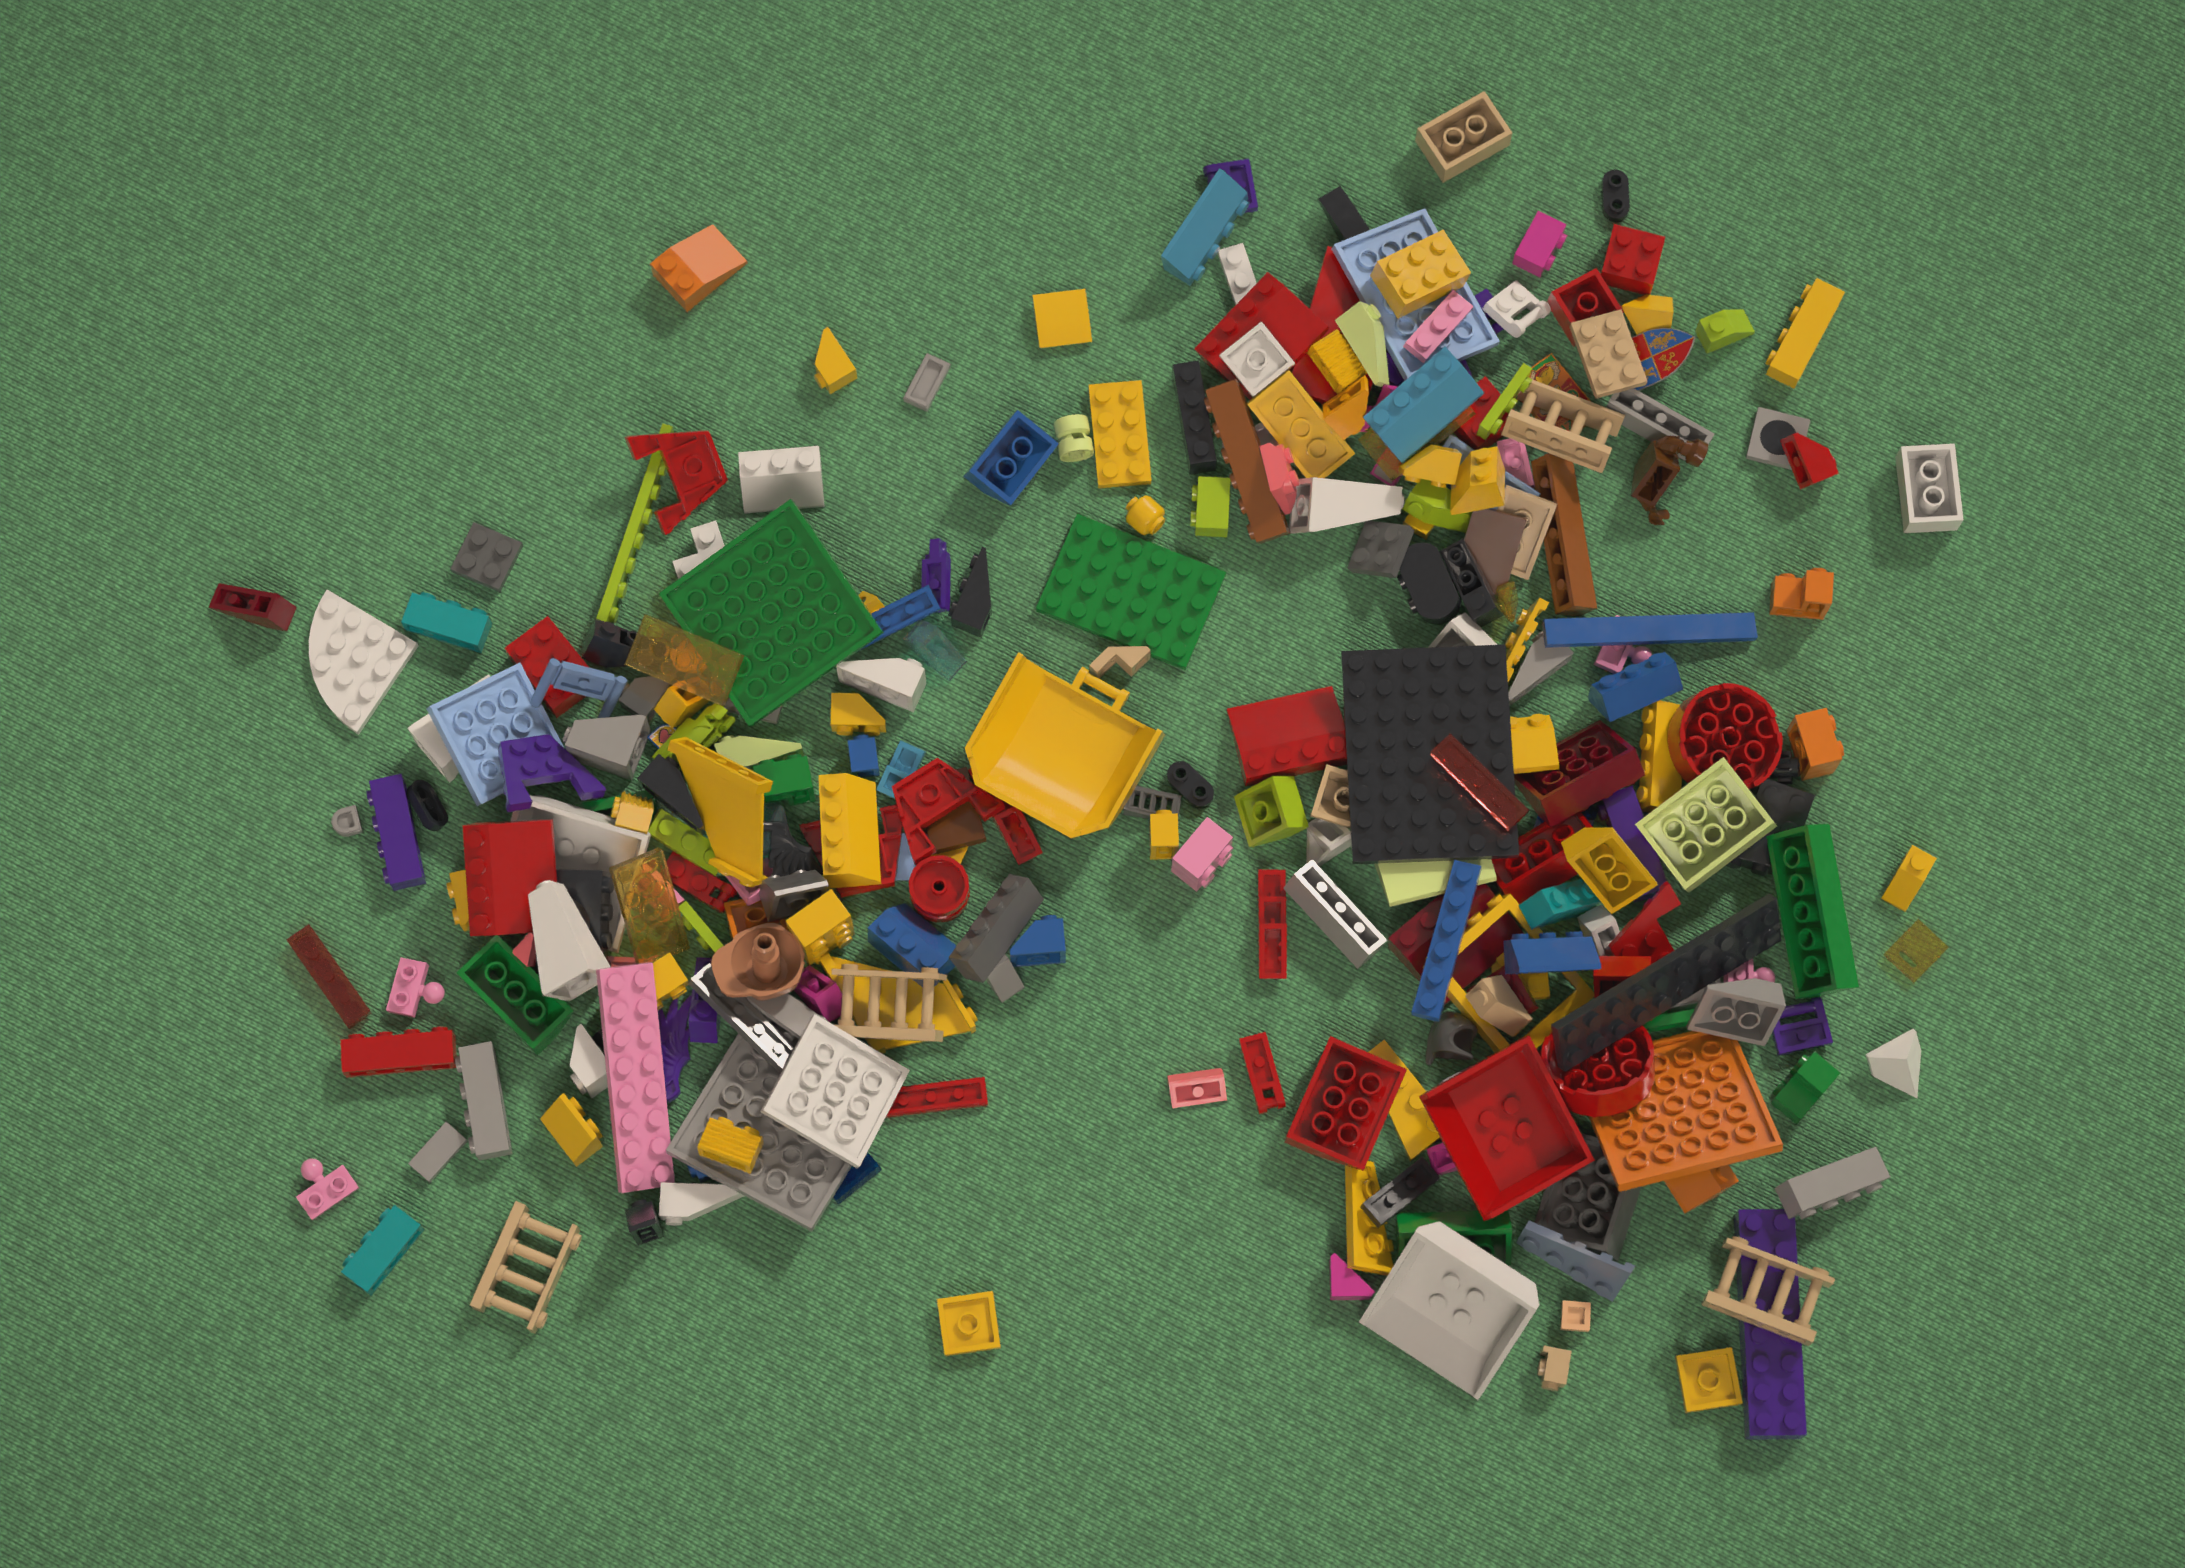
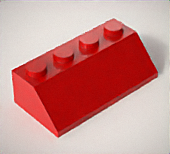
M1578 812L1567 818L1563 823L1552 827L1544 822L1518 838L1519 858L1491 859L1497 881L1493 882L1501 895L1511 894L1520 905L1540 890L1560 885L1577 875L1578 873L1566 859L1561 842L1583 828H1593L1584 815Z

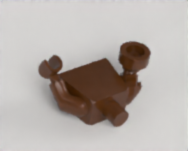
M1665 436L1657 441H1652L1634 467L1631 496L1639 501L1645 511H1649L1648 519L1651 524L1664 525L1662 519L1670 518L1669 511L1657 509L1656 504L1680 471L1677 454L1681 453V456H1685L1687 464L1698 467L1707 454V442L1700 439L1684 442L1683 439H1680V436Z

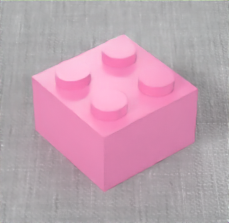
M1207 817L1172 858L1171 872L1196 892L1201 886L1206 888L1214 879L1215 875L1213 873L1219 865L1224 867L1232 857L1233 837Z

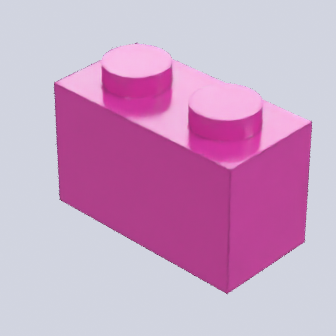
M1538 211L1515 252L1512 264L1541 278L1544 270L1550 271L1556 257L1552 255L1556 248L1561 250L1568 235L1564 234L1567 224Z

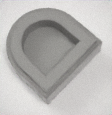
M356 805L341 808L332 816V827L337 834L348 837L363 833Z

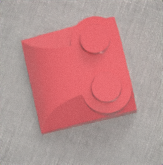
M1271 443L1261 445L1259 447L1270 491L1283 513L1288 515L1295 504L1296 486L1300 485L1297 473L1291 469L1290 465L1294 463L1292 452L1289 447L1284 448L1283 444L1277 446Z

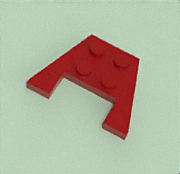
M708 430L624 437L633 460H638L660 451L679 500L654 512L661 532L664 535L669 534L680 521L685 520L699 504L704 503L728 481Z
M939 758L934 759L892 786L915 865L936 853L935 846L926 836L923 829L967 801L972 804L984 822L1005 809V805L1000 799H995L986 793L985 790L965 779L963 774Z
M897 804L880 808L885 834L879 835L881 884L835 888L841 898L895 886L903 832ZM821 820L799 825L803 837L812 848L814 855L823 868Z
M1667 881L1659 887L1660 890L1652 899L1649 898L1643 905L1644 908L1633 920L1631 919L1610 942L1608 946L1614 956H1651L1653 964L1674 951L1657 921V918L1681 905L1674 890Z

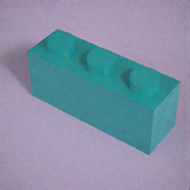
M412 592L401 620L404 629L478 653H482L492 626V622L485 611L478 608H472L471 610L461 608V604L452 600H446L445 603L436 600L435 596L426 592H421L420 595Z
M1579 879L1542 889L1518 906L1532 930L1578 917L1601 901L1584 880Z
M396 1205L391 1209L387 1208L378 1219L379 1225L373 1232L370 1230L364 1235L360 1241L362 1246L355 1254L353 1252L349 1254L342 1264L344 1268L341 1272L370 1296L374 1294L425 1230Z

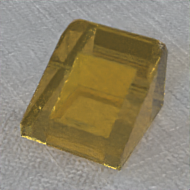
M1511 581L1496 587V594L1505 617L1508 621L1514 622L1518 607V595L1515 582Z

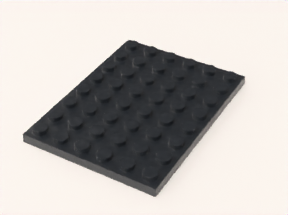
M1505 644L1341 651L1352 865L1519 858Z

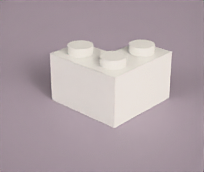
M716 521L691 528L698 553L673 561L678 579L724 547Z

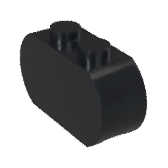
M1416 543L1409 546L1399 569L1401 574L1397 575V579L1403 590L1407 588L1409 590L1411 598L1407 599L1413 614L1418 612L1422 620L1435 625L1451 621L1458 614L1462 601L1437 547L1429 543Z

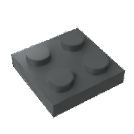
M1365 521L1347 568L1352 573L1396 578L1414 530L1409 525Z
M473 522L450 570L452 573L501 592L523 548V543Z

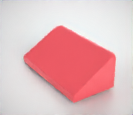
M529 932L512 952L527 967L536 966L533 932Z
M1222 1068L1167 1076L1172 1108L1227 1100Z

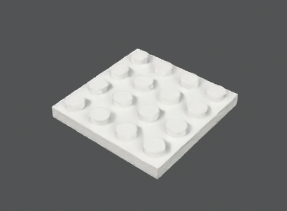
M814 1014L811 1016L761 1113L858 1168L910 1070Z

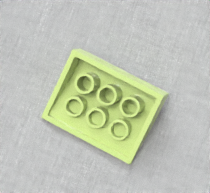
M1724 757L1635 824L1688 893L1777 827Z
M1491 859L1458 860L1481 866L1482 870L1478 885L1497 881ZM1454 861L1379 863L1374 865L1388 904L1391 907L1444 894Z

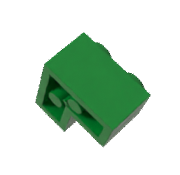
M793 754L785 757V760L775 762L773 759H767L753 766L754 772L773 781L770 792L764 793V804L786 799L789 806L816 801L807 756L802 757L801 754Z
M1815 1051L1810 1057L1804 1054L1789 1072L1793 1075L1791 1080L1787 1084L1782 1080L1772 1092L1776 1097L1771 1104L1796 1125L1840 1074L1837 1069Z

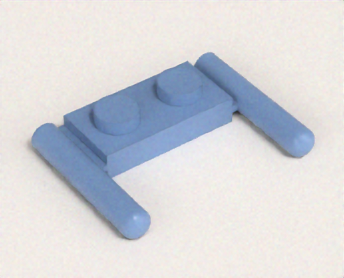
M552 658L530 700V705L538 708L551 684L556 689L605 701L597 718L610 717L627 683V679L623 676L614 677L612 673L566 661L560 663L557 659Z

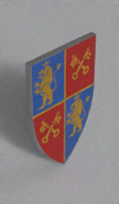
M1670 328L1653 329L1632 337L1647 378L1646 385L1634 389L1641 391L1674 374L1688 358L1696 337L1681 330Z

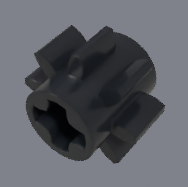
M1791 750L1782 751L1780 760L1771 774V778H1778V782L1783 784H1793L1792 777H1800L1799 757H1792Z

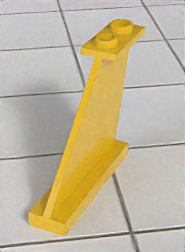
M687 737L670 740L667 750L676 754L715 854L714 858L709 859L708 864L717 868L720 874L733 876L738 879L739 883L743 886L752 888L762 884V880L768 878L763 875L764 793L770 792L773 781Z
M829 953L820 958L822 968L828 978L837 983L841 993L843 992V976L832 974V969H841V964L858 965V970L890 971L833 957ZM870 977L854 978L852 1018L857 1026H864L865 1021L868 1019ZM881 978L879 1022H881V1027H891V1022H894L897 978ZM908 979L905 1023H908V1028L918 1029V1023L921 1024L923 988L913 979ZM948 979L943 981V984L938 983L934 987L932 1024H935V1030L943 1031V1037L971 1032L972 1034L976 1031L975 1022L978 1019L970 1006L968 1008L964 1007L960 1000L964 996L957 984L951 985ZM865 1038L871 1048L882 1054L887 1049L925 1042Z

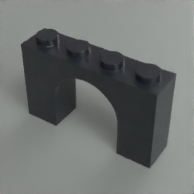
M556 869L557 883L564 884L570 897L578 901L585 908L590 922L589 930L611 967V962L608 960V951L612 946L609 922L613 918L610 893L614 890V879L611 877V871ZM536 956L535 972L539 975L538 963H537V956Z

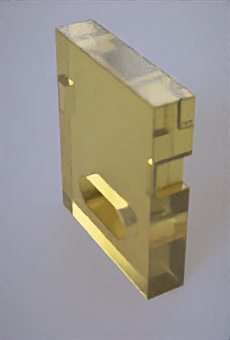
M1918 919L1884 953V956L1909 980L1915 983L1949 947ZM1904 952L1915 962L1916 967H1911L1899 953Z

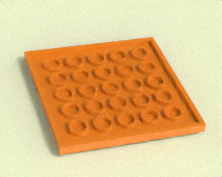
M1697 1031L1653 1040L1655 1080L1650 1092L1640 1103L1628 1111L1619 1114L1595 1118L1589 1116L1619 1192L1783 1151L1781 1138L1738 1040Z

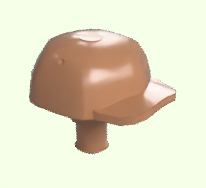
M765 923L735 935L731 942L715 952L712 956L711 967L721 993L727 997L751 996L756 1000L766 1001L790 993L797 987L801 974L804 971L805 953L791 932L776 923Z

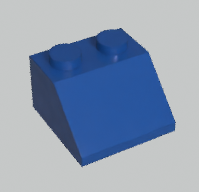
M1046 915L1040 917L1041 920H1035L1010 949V962L1013 967L1066 963L1063 918L1057 919L1056 915Z

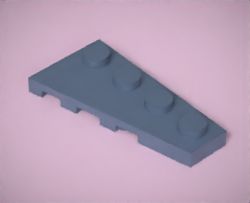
M1528 1221L1516 1241L1526 1251L1537 1255L1552 1267L1558 1268L1571 1276L1575 1281L1584 1284L1601 1297H1605L1612 1302L1635 1268V1265L1628 1262L1625 1265H1621L1612 1261L1613 1256L1605 1252L1598 1255L1586 1250L1587 1245L1579 1241L1567 1242L1562 1234L1531 1221Z

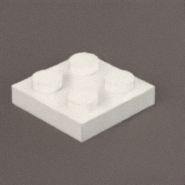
M1262 322L1219 355L1253 398L1295 365V362Z

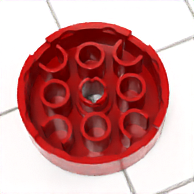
M1723 683L1708 687L1687 698L1675 711L1668 730V749L1671 760L1680 776L1689 784L1724 757L1747 788L1752 789L1764 782L1773 773L1780 760L1783 737L1782 732H1779L1775 719L1777 715L1760 694L1748 687L1733 683Z
M1643 1025L1566 1072L1557 1065L1552 1032L1543 1041L1541 1058L1568 1110L1594 1118L1626 1112L1640 1103L1653 1086L1655 1080L1654 1045L1650 1034Z

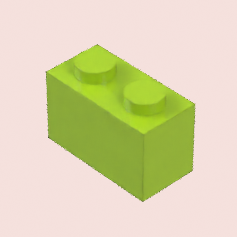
M1198 476V485H1192V501H1197V510H1191L1190 527H1196L1195 536L1227 537L1230 478Z

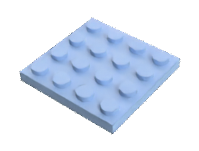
M521 663L426 708L476 806L504 793V777L501 774L498 754L500 741L550 734L564 747L542 704L538 708L530 705V700L535 690Z

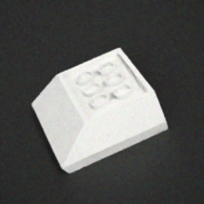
M530 795L533 801L530 809L513 811L511 821L553 819L556 869L611 871V877L614 879V890L610 893L613 918L609 922V932L612 934V946L609 950L618 953L651 834L649 832L644 834L615 826V818L545 796ZM572 899L589 928L590 922L585 908L578 901Z
M1439 1221L1417 1228L1359 1323L1365 1325L1479 1400L1539 1307V1300L1534 1282Z

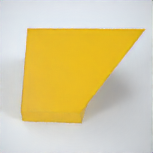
M1646 294L1621 305L1636 335L1653 329H1671L1674 313L1672 297Z

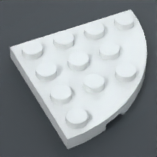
M326 590L318 604L311 624L309 636L310 667L316 686L327 706L343 724L359 735L418 648V644L331 591Z

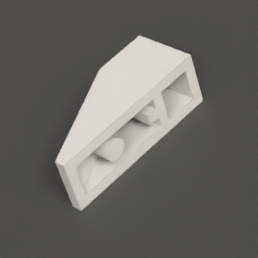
M661 1182L659 1217L661 1220H666L665 1224L682 1225V1221H691L744 1197V1195L724 1184Z

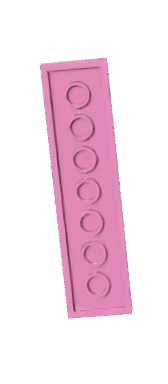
M647 962L596 969L618 1192L626 1193L661 1187V1182L675 1183L672 1156L666 1153L671 1140L653 963Z

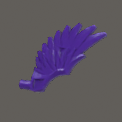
M689 996L683 1002L679 1011L678 999L673 1000L669 1007L667 1018H665L663 1009L658 1011L667 1103L674 1101L681 1094L680 1074L683 1067L691 1060L689 1055L690 1036L687 1023L692 996Z

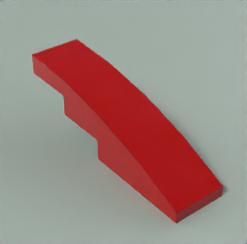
M970 768V769H968V773H969V775H970V777H971V779H972V781H973V783H974V779H973V776H972L973 773H972V770H971V768ZM1001 800L1005 805V809L993 816L992 819L1019 866L1043 852L1023 812Z
M1258 869L1259 979H1287L1286 891L1283 889L1286 885V870Z

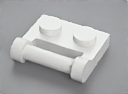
M1517 280L1486 302L1483 310L1511 336L1516 338L1525 333L1526 328L1536 320L1546 317L1551 312L1550 305L1546 301H1539ZM1526 308L1531 311L1520 320L1512 319Z

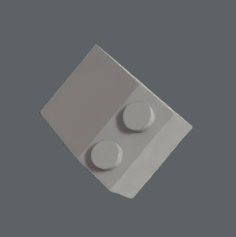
M1757 978L1707 985L1686 1025L1687 1029L1765 1046L1786 1007L1782 985Z

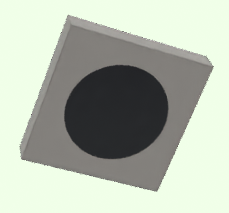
M1758 407L1745 459L1792 470L1780 440L1794 433L1807 437L1810 419Z

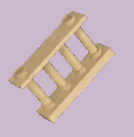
M1532 380L1525 393L1519 392L1517 400L1523 401V405L1519 412L1510 410L1501 435L1603 473L1612 447L1606 446L1605 443L1609 435L1617 437L1625 415ZM1533 406L1549 411L1544 422L1529 416ZM1558 416L1574 421L1570 431L1554 426ZM1584 425L1599 430L1595 441L1580 436Z
M841 964V969H832L833 975L843 976L841 1020H838V1025L834 1026L855 1038L943 1042V1031L935 1030V1024H932L935 980L947 981V975L939 974L938 968L922 967L921 973L858 970V965ZM855 977H870L868 1019L865 1021L864 1026H854L855 1021L852 1020ZM881 978H897L894 1022H891V1027H881V1022H879ZM908 979L923 980L921 1024L918 1023V1029L908 1028V1023H905Z
M515 1201L470 1306L482 1313L485 1312L486 1307L490 1308L493 1306L530 1322L527 1329L531 1333L536 1334L537 1329H542L548 1317V1313L545 1312L570 1253L572 1250H577L582 1235L579 1234V1227L574 1224L571 1225L567 1233L530 1218L531 1215L528 1214V1207ZM527 1228L564 1243L557 1259L519 1244L517 1236L520 1229L525 1230ZM516 1254L551 1268L552 1271L546 1285L508 1270V1266L505 1264L509 1255L513 1256ZM505 1280L541 1295L535 1310L533 1311L496 1296L494 1289L497 1282Z
M1733 1236L1730 1239L1727 1237L1723 1242L1722 1248L1730 1250V1254L1718 1288L1714 1289L1713 1292L1709 1290L1704 1295L1701 1305L1804 1345H1811L1817 1331L1810 1329L1811 1325L1809 1322L1821 1287H1831L1834 1284L1835 1278L1830 1277L1829 1272L1824 1269L1813 1267L1811 1270L1748 1245L1749 1242L1743 1238ZM1741 1255L1756 1260L1757 1264L1745 1298L1738 1302L1730 1299L1728 1292ZM1770 1265L1783 1270L1784 1274L1771 1310L1764 1312L1756 1308L1757 1304L1755 1302L1767 1267ZM1796 1275L1811 1281L1799 1318L1793 1323L1783 1319L1784 1315L1782 1312Z

